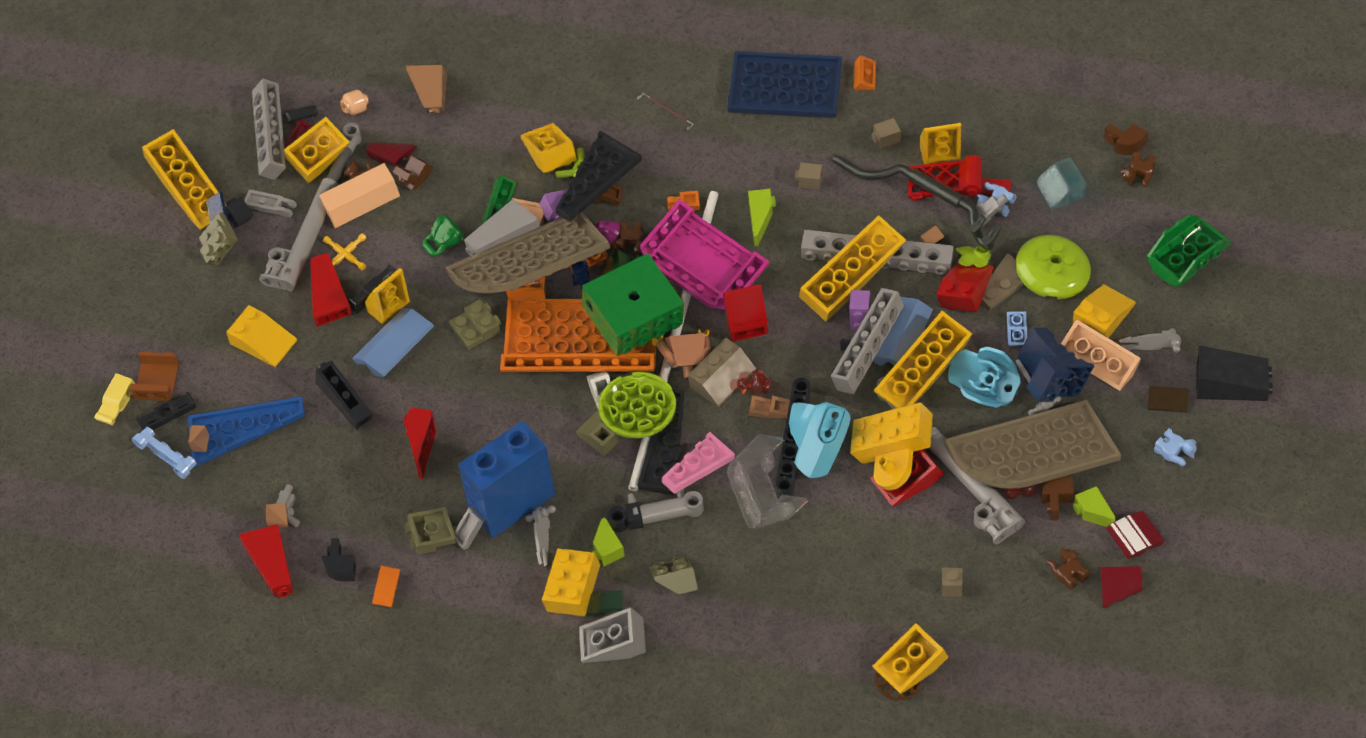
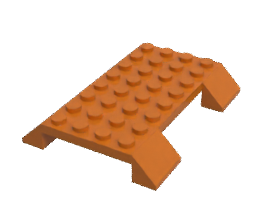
M545 276L533 283L520 286L517 290L506 291L508 304L504 354H501L500 372L654 371L657 346H654L651 340L643 346L633 348L627 354L616 356L582 307V299H546Z

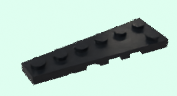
M672 389L676 398L674 416L663 430L651 436L637 485L638 489L676 495V493L674 494L662 483V477L676 463H679L685 391Z

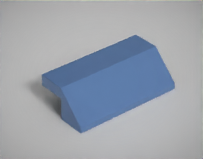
M901 297L904 307L873 362L880 366L890 362L895 366L924 332L933 311L932 308L918 299Z
M402 308L352 359L357 364L366 365L373 375L384 377L434 325L415 310Z

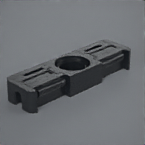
M388 265L377 277L375 276L362 287V290L356 296L349 299L350 308L358 314L366 306L365 301L371 292L397 270Z
M186 392V395L173 402L170 400L154 408L153 412L140 419L137 417L136 421L142 431L146 427L155 430L196 408V404L190 393ZM165 410L171 411V414L168 416L161 415Z

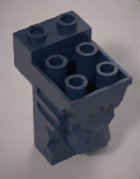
M1032 328L1017 356V359L1020 360L1024 368L1032 376L1026 388L1038 402H1054L1058 396H1078L1094 368L1092 363L1077 359L1075 354L1068 352L1064 345L1057 344L1053 333L1048 328Z

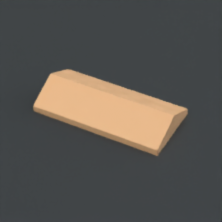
M384 163L319 195L334 228L400 196L396 183Z
M1077 319L1061 343L1068 352H1073L1077 359H1082L1094 365L1091 374L1119 391L1132 378L1141 360L1140 357Z

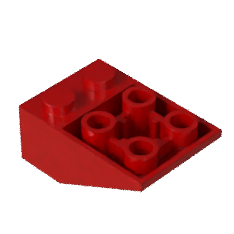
M761 284L724 292L726 325L732 342L768 334V323Z

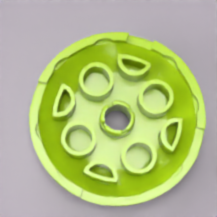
M1041 235L1034 237L1020 248L1016 257V271L1020 280L1028 289L1043 297H1046V295L1057 297V299L1073 297L1086 287L1090 279L1091 267L1085 252L1076 243L1061 236Z
M634 372L630 376L623 378L620 376L614 379L604 388L599 398V414L606 426L617 435L632 439L645 438L660 432L670 423L676 410V398L671 386L661 377L651 373Z

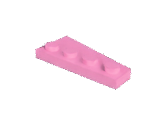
M709 432L702 442L699 441L695 445V449L691 453L688 452L680 463H676L662 477V483L675 494L734 460L735 453Z

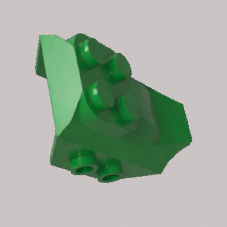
M1187 215L1185 218L1179 219L1170 229L1164 230L1147 257L1152 270L1169 285L1178 287L1195 276L1198 269L1204 268L1212 258L1216 259L1232 242L1201 217Z

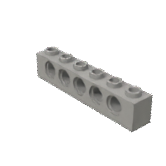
M262 79L252 90L258 170L260 176L275 180L286 168L278 83Z
M881 288L831 375L837 391L854 394L904 307L898 291Z

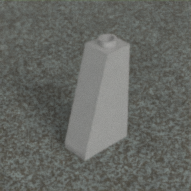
M512 199L464 239L465 250L470 256H473L540 227L538 218L516 200Z

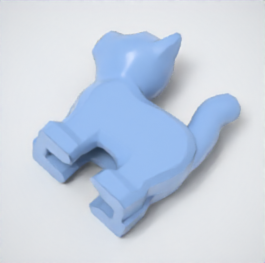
M989 182L984 184L986 189L993 190L992 196L998 199L1004 194L1008 198L1007 201L1014 204L1017 198L1015 194L1008 192L1002 186L990 184ZM978 194L977 204L980 202L984 204L989 198ZM1004 203V207L998 212L1006 217L1010 209Z
M1170 428L1164 433L1166 436L1164 440L1160 437L1155 443L1154 452L1161 454L1167 461L1178 463L1180 466H1185L1186 464L1185 460L1178 456L1181 451L1194 459V453L1197 450L1194 439L1184 440L1181 436L1174 434Z

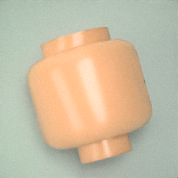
M354 90L344 94L340 103L342 110L353 116L364 112L367 109L369 100L365 93L363 94L360 90Z

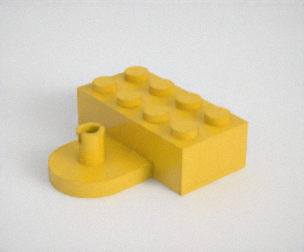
M920 402L853 420L850 453L862 464L875 461L874 479L881 488L885 490L897 489L908 480L911 474L913 452L930 448L933 414Z

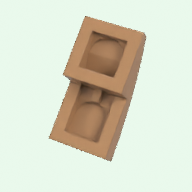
M752 395L748 416L775 419L787 418L790 399L776 396L766 399Z

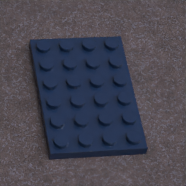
M735 51L728 112L836 118L842 56Z

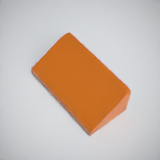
M860 55L854 62V90H875L876 61Z

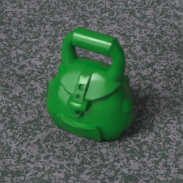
M446 215L439 216L431 228V233L424 239L422 247L431 257L438 256L445 249L460 243L464 238V232L450 217ZM433 239L439 247L438 250L435 251L428 241Z

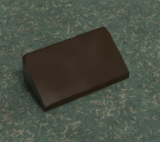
M1150 386L1148 410L1187 413L1189 390L1186 388Z

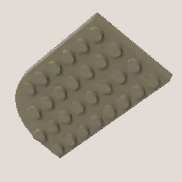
M581 212L571 222L564 218H559L445 268L453 282L465 290L477 293L514 291L520 286L533 283L539 278L549 276L560 269L568 268L570 265L584 261L595 254H600L604 250L609 249L610 245L599 230Z
M1087 400L944 439V446L965 474L981 483L1000 488L1032 486L1121 460V453Z

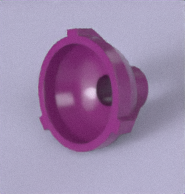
M598 221L595 224V227L606 238L609 245L619 234L620 224L615 221Z

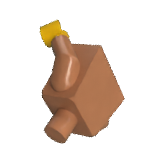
M698 329L697 334L669 336L665 338V341L663 340V335L659 339H651L652 344L657 346L660 353L673 368L683 367L684 378H688V374L694 369V366H698L709 355L711 350L708 338L709 330L701 333L700 329Z

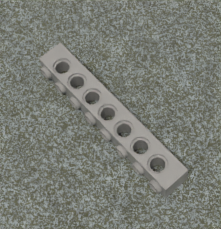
M804 230L801 258L810 261L824 260L829 262L857 235ZM906 241L882 268H897L902 271L915 270L920 273L933 272L944 275L952 268L954 246Z

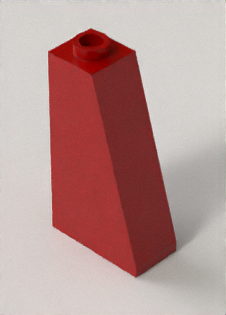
M319 254L311 258L312 308L316 327L352 315L350 305L329 254Z
M278 524L239 534L244 549L274 598H284L294 593Z

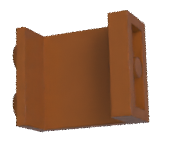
M139 352L138 356L141 366L137 384H132L130 389L134 400H172L179 367L176 353Z

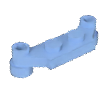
M146 427L140 434L137 433L132 438V442L138 448L143 450L148 446L155 455L174 467V472L182 479H185L190 474V470L197 464L192 457L184 458L178 451H172L165 442H159L153 437L155 433L149 427Z

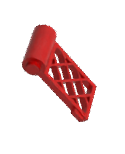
M970 155L960 161L909 166L913 170L922 171L947 187L954 181L958 182L959 187L951 189L960 194L965 193L970 197H975L982 192V159L979 156ZM959 167V171L954 175L949 172L952 168ZM940 169L942 172L936 177L931 174L934 170ZM945 174L951 177L946 183L939 180ZM908 178L909 199L919 201L925 197L935 196L925 189H922L920 192H913L917 185L909 181Z

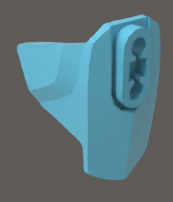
M991 347L980 348L978 354L964 349L956 355L949 367V382L961 388L960 391L964 397L979 404L995 408L1010 404L1017 395L1021 384L1016 364L1006 353ZM1012 386V391L1007 392L1005 387Z
M828 402L818 405L793 403L789 427L798 446L794 463L807 477H822L827 475L831 469L851 420L850 414L845 408ZM836 412V416L832 418V413Z

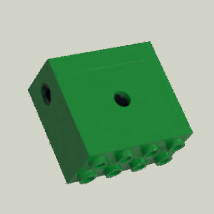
M649 253L582 285V307L616 356L627 354L633 348L643 346L649 340L655 337L659 338L665 332L677 329L683 324L684 302Z

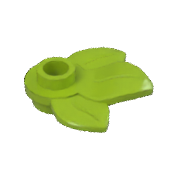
M970 246L956 248V251L962 255L958 263L963 266L975 265L978 268L985 267L991 258L990 251L983 249L981 246L975 248Z

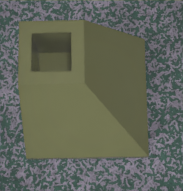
M599 409L575 432L602 456H605L624 438L606 426L600 417Z
M675 557L672 559L673 561L667 563L659 561L649 567L656 582L677 594L698 590L694 569L688 557Z

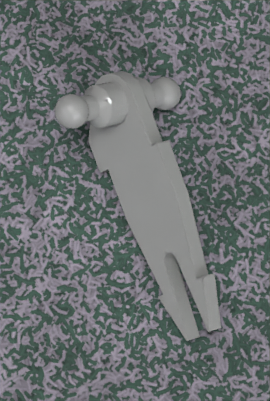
M1171 328L1168 331H1162V333L1132 338L1130 336L1119 341L1120 343H1136L1121 345L1130 351L1131 349L1162 350V348L1172 347L1173 351L1178 353L1180 352L1181 337L1174 328Z
M1016 360V364L1029 383L1031 379L1020 360ZM1056 397L1054 402H1040L1034 409L1028 411V415L1048 411L1056 402L1061 401V397Z
M553 505L548 508L537 507L532 514H528L525 517L527 522L535 519L536 554L539 565L542 564L543 557L544 567L547 566L549 559L548 529L550 528V520L548 515L556 511Z

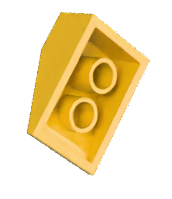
M325 117L284 149L285 158L310 183L327 169L350 142Z
M554 123L520 135L537 167L543 173L552 172L558 167L568 166L572 162L577 161L573 142Z
M961 123L923 129L920 136V150L924 164L960 159Z
M399 268L376 287L365 301L367 312L381 324H384L410 302L403 270Z
M1103 284L1087 296L1073 313V324L1077 319L1109 338L1136 302Z
M250 305L247 306L226 332L231 345L273 367L279 364L297 342L296 337L265 313Z
M915 623L872 667L902 694L932 674L949 657L944 649Z

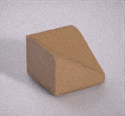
M933 226L921 235L920 240L923 243L935 244L940 239H943L944 235L937 226Z
M192 425L188 439L191 451L206 452L209 440L206 426Z
M286 503L266 505V523L268 527L278 524L279 528L288 527Z

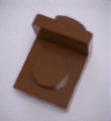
M613 185L596 199L594 204L597 205L600 200L618 206L621 202L623 188Z

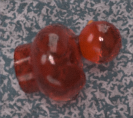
M755 370L751 372L753 375L751 382L747 378H741L737 382V387L743 394L746 390H749L751 394L757 395L761 392L767 393L770 378H767L762 371Z
M1037 484L1022 488H1006V496L1011 500L1016 499L1019 493L1028 498L1032 497L1036 493Z

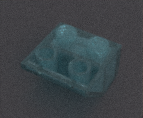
M1071 157L1053 163L1036 180V184L1052 210L1086 197L1087 183Z

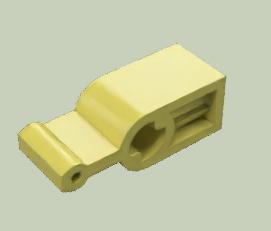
M115 374L103 396L102 405L95 415L96 420L113 426L119 412L123 411L132 396L130 389L131 385L135 383L131 378Z

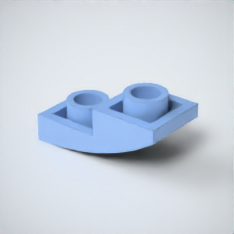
M1026 311L1007 312L1008 346L1024 345L1027 339Z

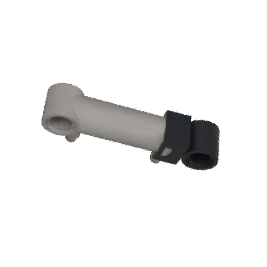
M684 489L677 492L678 498L639 505V502H636L634 494L630 493L628 494V504H625L626 510L623 507L615 506L608 511V523L614 532H623L627 529L628 524L630 530L644 528L643 524L683 516L697 517L704 510L703 497L696 491H690L685 494Z

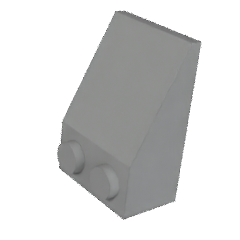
M631 607L579 627L581 662L583 663L629 659L646 652L643 617Z

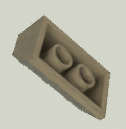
M725 338L688 374L689 386L719 408L756 371V367L739 346Z

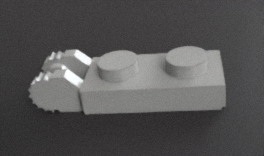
M249 190L244 199L251 210L275 215L279 214L280 216L290 218L293 212L284 207L295 209L297 205L294 200L283 198V196Z

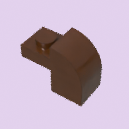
M1109 123L1105 127L1104 139L1109 144L1115 145V153L1132 155L1134 151L1138 152L1145 146L1148 132L1134 123L1125 132Z
M411 156L405 168L396 166L393 173L398 175V182L411 190H416L429 177L434 166L421 158Z
M1063 476L1049 480L1042 489L1041 504H1046V514H1050L1051 521L1059 520V503H1073V476Z

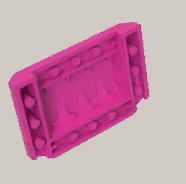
M680 199L640 245L642 254L649 253L667 279L709 308L724 311V292L753 285L770 262L755 251L751 253L696 215L694 209Z

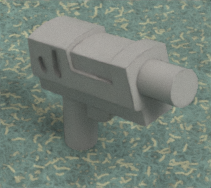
M1004 194L998 199L995 196H991L984 204L980 202L976 205L978 218L981 215L986 217L982 227L1004 207L1003 204L1008 200Z
M287 484L284 491H280L276 503H286L288 523L298 527L300 521L293 517L294 510L292 505L296 499L295 495L291 494L293 486Z

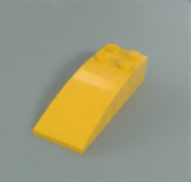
M174 129L142 147L147 162L200 231L208 227L218 212L224 213L227 216L224 211L227 206L226 202Z
M878 215L800 288L799 298L827 322L850 300L851 290H860L906 242V239Z
M941 311L874 389V392L896 409L915 404L946 370L956 355L968 344L972 333Z

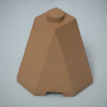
M442 65L406 66V70L425 110L429 111V114H439L440 111H444L447 73Z

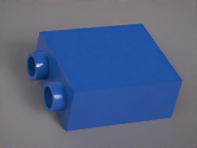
M523 420L458 464L468 507L474 506L485 519L482 527L491 538H494L555 496L547 446Z

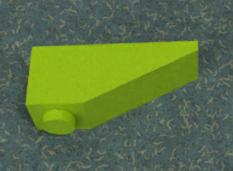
M770 189L748 191L754 246L759 245L772 217V207H776L775 196H771Z

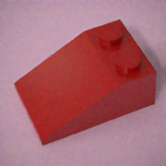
M957 262L942 279L936 295L941 308L977 313L994 267L991 265L981 268L975 265L963 266Z
M410 407L408 414L404 416L403 424L406 426V436L409 437L419 479H423L437 428L432 410Z
M922 449L913 452L911 474L908 480L899 488L885 490L876 483L874 476L870 479L889 503L895 507L932 486L945 473L927 451Z

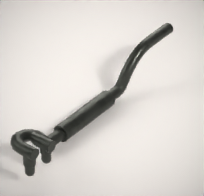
M839 155L833 157L832 162L862 179L879 180L897 174L907 176L912 183L956 208L961 207L968 211L969 230L976 242L987 251L994 248L993 242L997 238L1001 226L995 224L992 230L984 236L981 228L986 221V217L981 215L978 218V210L973 203L967 201L965 196L917 169L913 170L902 164L884 170L869 171L854 165Z

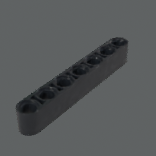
M797 378L792 385L776 477V496L781 501H788L794 495L798 472L794 461L798 452V446L795 440H791L793 436L789 427V419L793 403L809 404L810 382L806 378Z

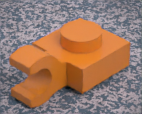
M698 191L680 192V197H667L668 210L679 199L694 210H700Z

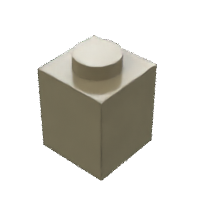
M894 118L873 125L872 139L874 143H878L880 148L901 142V130Z
M801 162L799 169H796L795 180H798V187L820 190L823 166L821 164Z
M942 568V597H962V568Z

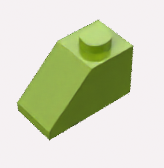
M1097 486L1075 495L1074 511L1077 515H1081L1084 521L1105 527L1115 522L1116 517Z
M605 517L602 518L593 541L594 551L592 552L596 554L598 561L604 567L625 555L624 548Z

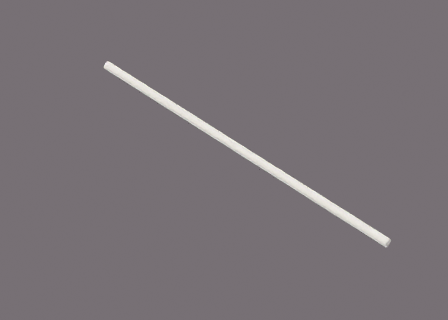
M710 191L702 218L709 224H711L719 195L716 191ZM685 290L682 291L681 300L684 302L683 323L691 297ZM683 324L677 329H672L670 336L680 335ZM664 358L659 377L667 382L672 365ZM651 436L641 440L628 487L631 491H638L637 484Z

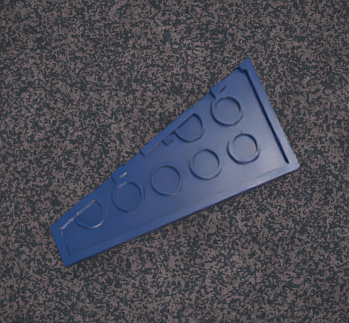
M302 396L188 416L189 432L192 425L206 426L209 434L206 452L191 451L192 458L197 463L194 468L305 417Z

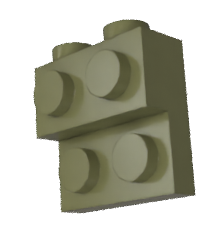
M218 212L199 237L203 245L200 251L206 263L218 265L238 239L224 213Z
M480 299L464 307V313L448 321L451 328L468 350L500 333V319L497 315L492 316L489 304L487 302L483 303Z
M446 507L407 515V522L404 523L406 534H411L412 539H409L410 548L412 551L415 550L417 555L436 552V547L456 543V537Z

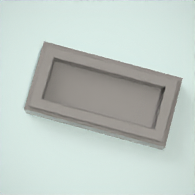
M474 506L468 507L454 532L456 542L463 550L470 547L485 521Z

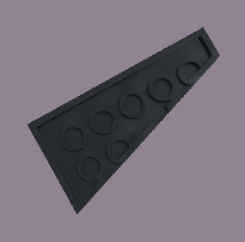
M600 130L596 141L591 145V150L586 154L579 166L574 180H571L567 192L563 194L555 208L556 214L571 222L640 163L642 155Z

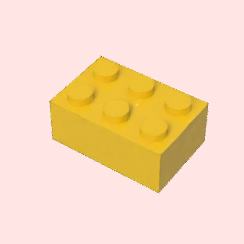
M557 548L542 597V602L547 612L585 617L600 568V563L595 553Z

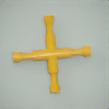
M363 233L345 248L338 243H334L330 237H324L323 242L332 246V249L339 253L332 259L333 266L335 264L338 265L345 258L352 264H356L361 271L366 268V264L359 262L351 254L360 242L367 239Z

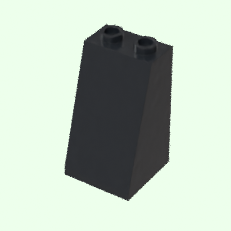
M1199 346L1196 363L1197 399L1268 401L1269 394L1273 392V383H1269V378H1272V366L1268 365V358Z

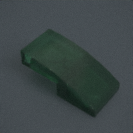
M614 590L591 594L585 616L603 615V612L622 611L623 591Z

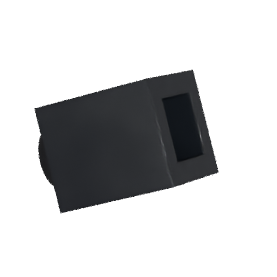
M234 197L226 203L227 206L224 211L236 228L253 218L254 214L242 197L238 199Z

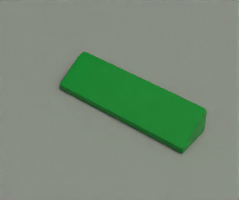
M502 175L496 179L481 225L511 201L517 182Z

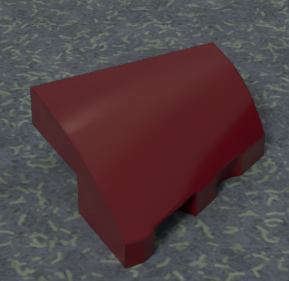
M373 142L366 148V152L369 158L381 164L386 162L396 167L404 157L408 158L413 153L417 145Z
M1141 566L1100 568L1103 608H1108L1110 604L1118 600L1122 601L1127 596L1135 595L1142 591Z

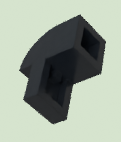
M331 538V546L327 547V556H322L326 573L336 581H355L356 561L354 555H341L342 546L339 538Z

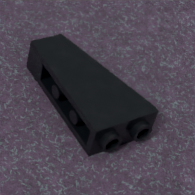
M331 360L328 363H321L316 370L317 386L355 429L372 419L371 411L334 362Z

